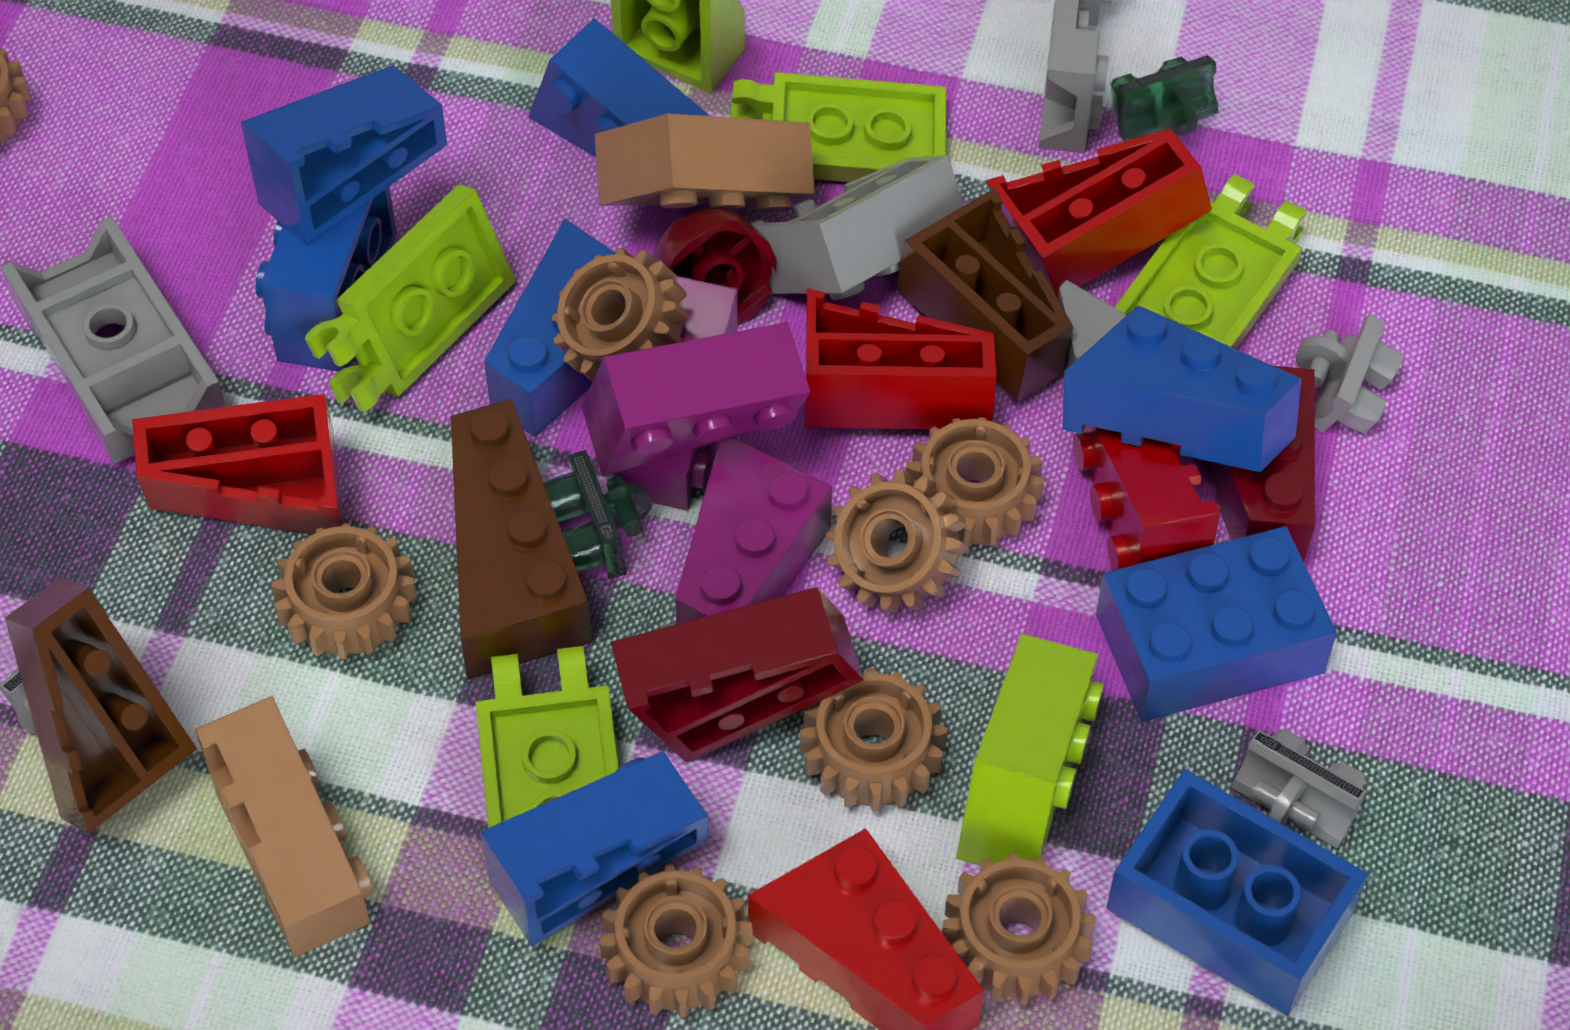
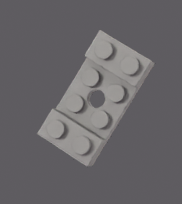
M1055 0L1039 149L1085 153L1088 130L1099 131L1103 96L1093 95V91L1105 92L1109 56L1097 55L1100 31L1087 29L1088 25L1097 26L1100 3L1111 4L1112 0Z
M112 216L100 221L84 253L39 272L12 261L0 266L10 297L34 336L40 337L83 408L88 424L113 465L135 455L132 419L226 407L217 377ZM117 323L121 326H126L120 334L114 337L101 338L95 335L101 327L107 324Z

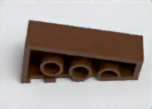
M512 399L452 415L451 436L460 637L467 680L492 673L491 657L518 654V662L522 664L556 654L557 649L579 647L592 643L588 600Z

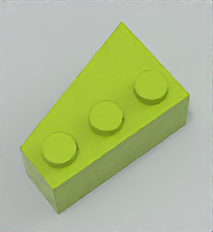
M1021 633L974 762L956 859L981 866V860L989 858L993 863L1008 860L1009 853H1017L1019 859L1033 861L1038 856L1042 857L1056 807L1066 809L1071 796L1077 769L1070 768L1069 764L1071 762L1081 765L1091 726L1083 724L1082 720L1094 722L1101 702L1104 683L1093 681L1099 654Z

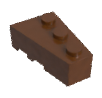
M994 188L904 240L897 289L926 317L994 333L996 383L1016 402H1019L1062 375L1073 325L1042 270L1035 271L1024 251L1026 242L1019 229L1012 230L1001 210L1003 201Z
M59 577L5 617L61 819L88 834L197 750L195 744L88 587Z

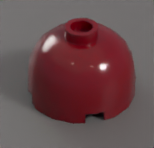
M708 208L685 214L676 219L664 231L653 254V258L657 262L661 260L678 277L737 289V326L751 319L767 302L772 291L768 281L771 277L772 267L776 271L777 259L770 243L756 227L736 212Z

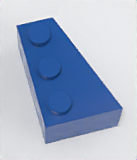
M593 18L549 60L528 118L596 157L594 135L596 133L667 113L710 115L597 19Z
M394 65L241 121L258 204L305 245L312 242L447 146L442 104Z
M564 219L484 360L490 405L512 399L523 430L533 437L539 435L587 391L593 383L585 375L580 374L563 360L566 353L554 344L553 338L560 333L558 325L552 321V314L557 313L560 299L558 295L573 276V273L594 260V256L598 254L601 256L615 254L614 251L567 219Z
M1138 305L1064 371L1063 430L1082 434L1085 425L1122 433V443L1141 446L1144 438L1181 445L1180 455L1261 472L1296 437L1301 378Z
M664 751L646 759L643 757L635 758L608 776L481 831L488 879L530 946L533 947L614 898L616 891L620 887L629 889L637 884L639 873L645 871L650 876L708 841V815Z

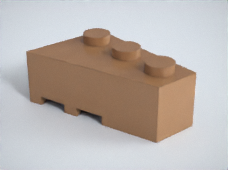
M667 113L594 134L599 206L661 205L662 208H685L696 206L697 204H709V208L732 210L743 208L748 203H755L757 212H778L791 209L792 199L815 194L810 123Z
M273 695L195 728L217 798L293 958L370 924L364 900L365 897L374 894L369 876L358 855L347 859L340 844V841L347 839L338 813L331 801L322 805L315 787L320 785V781L313 763L305 748L297 750Z

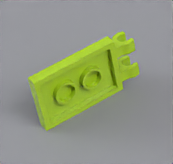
M780 72L774 73L773 85L759 84L746 79L735 80L733 83L730 118L810 123L814 179L852 182L907 158L946 156V87Z
M1233 174L1214 202L1210 201L1212 211L1167 236L1114 308L1128 315L1139 305L1237 349L1299 263L1302 247L1296 245L1303 233L1304 228L1300 227L1299 224L1306 216L1307 210L1285 200L1272 221L1264 229L1244 218L1252 206V202L1247 200V198L1255 188V184Z
M458 184L336 299L343 314L336 319L319 323L305 336V340L315 358L319 359L329 351L335 365L339 367L350 362L354 356L359 363L358 365L340 370L329 381L328 385L337 402L343 404L352 396L358 410L365 412L378 402L383 392L399 397L516 282L476 189Z
M583 646L557 649L562 691L522 694L518 654L491 657L495 699L475 701L488 828L608 776L619 768L609 687L607 685L588 688Z

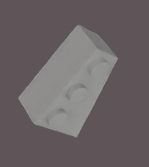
M949 157L907 158L844 184L845 193L817 208L812 199L794 205L797 217L789 221L764 223V221L758 220L751 223L769 241L777 259L776 271L772 267L771 277L768 281V285L772 289L771 293H807V288L829 293L832 300H839L863 291L865 289L863 281L872 276H882L899 271L904 240L964 206Z

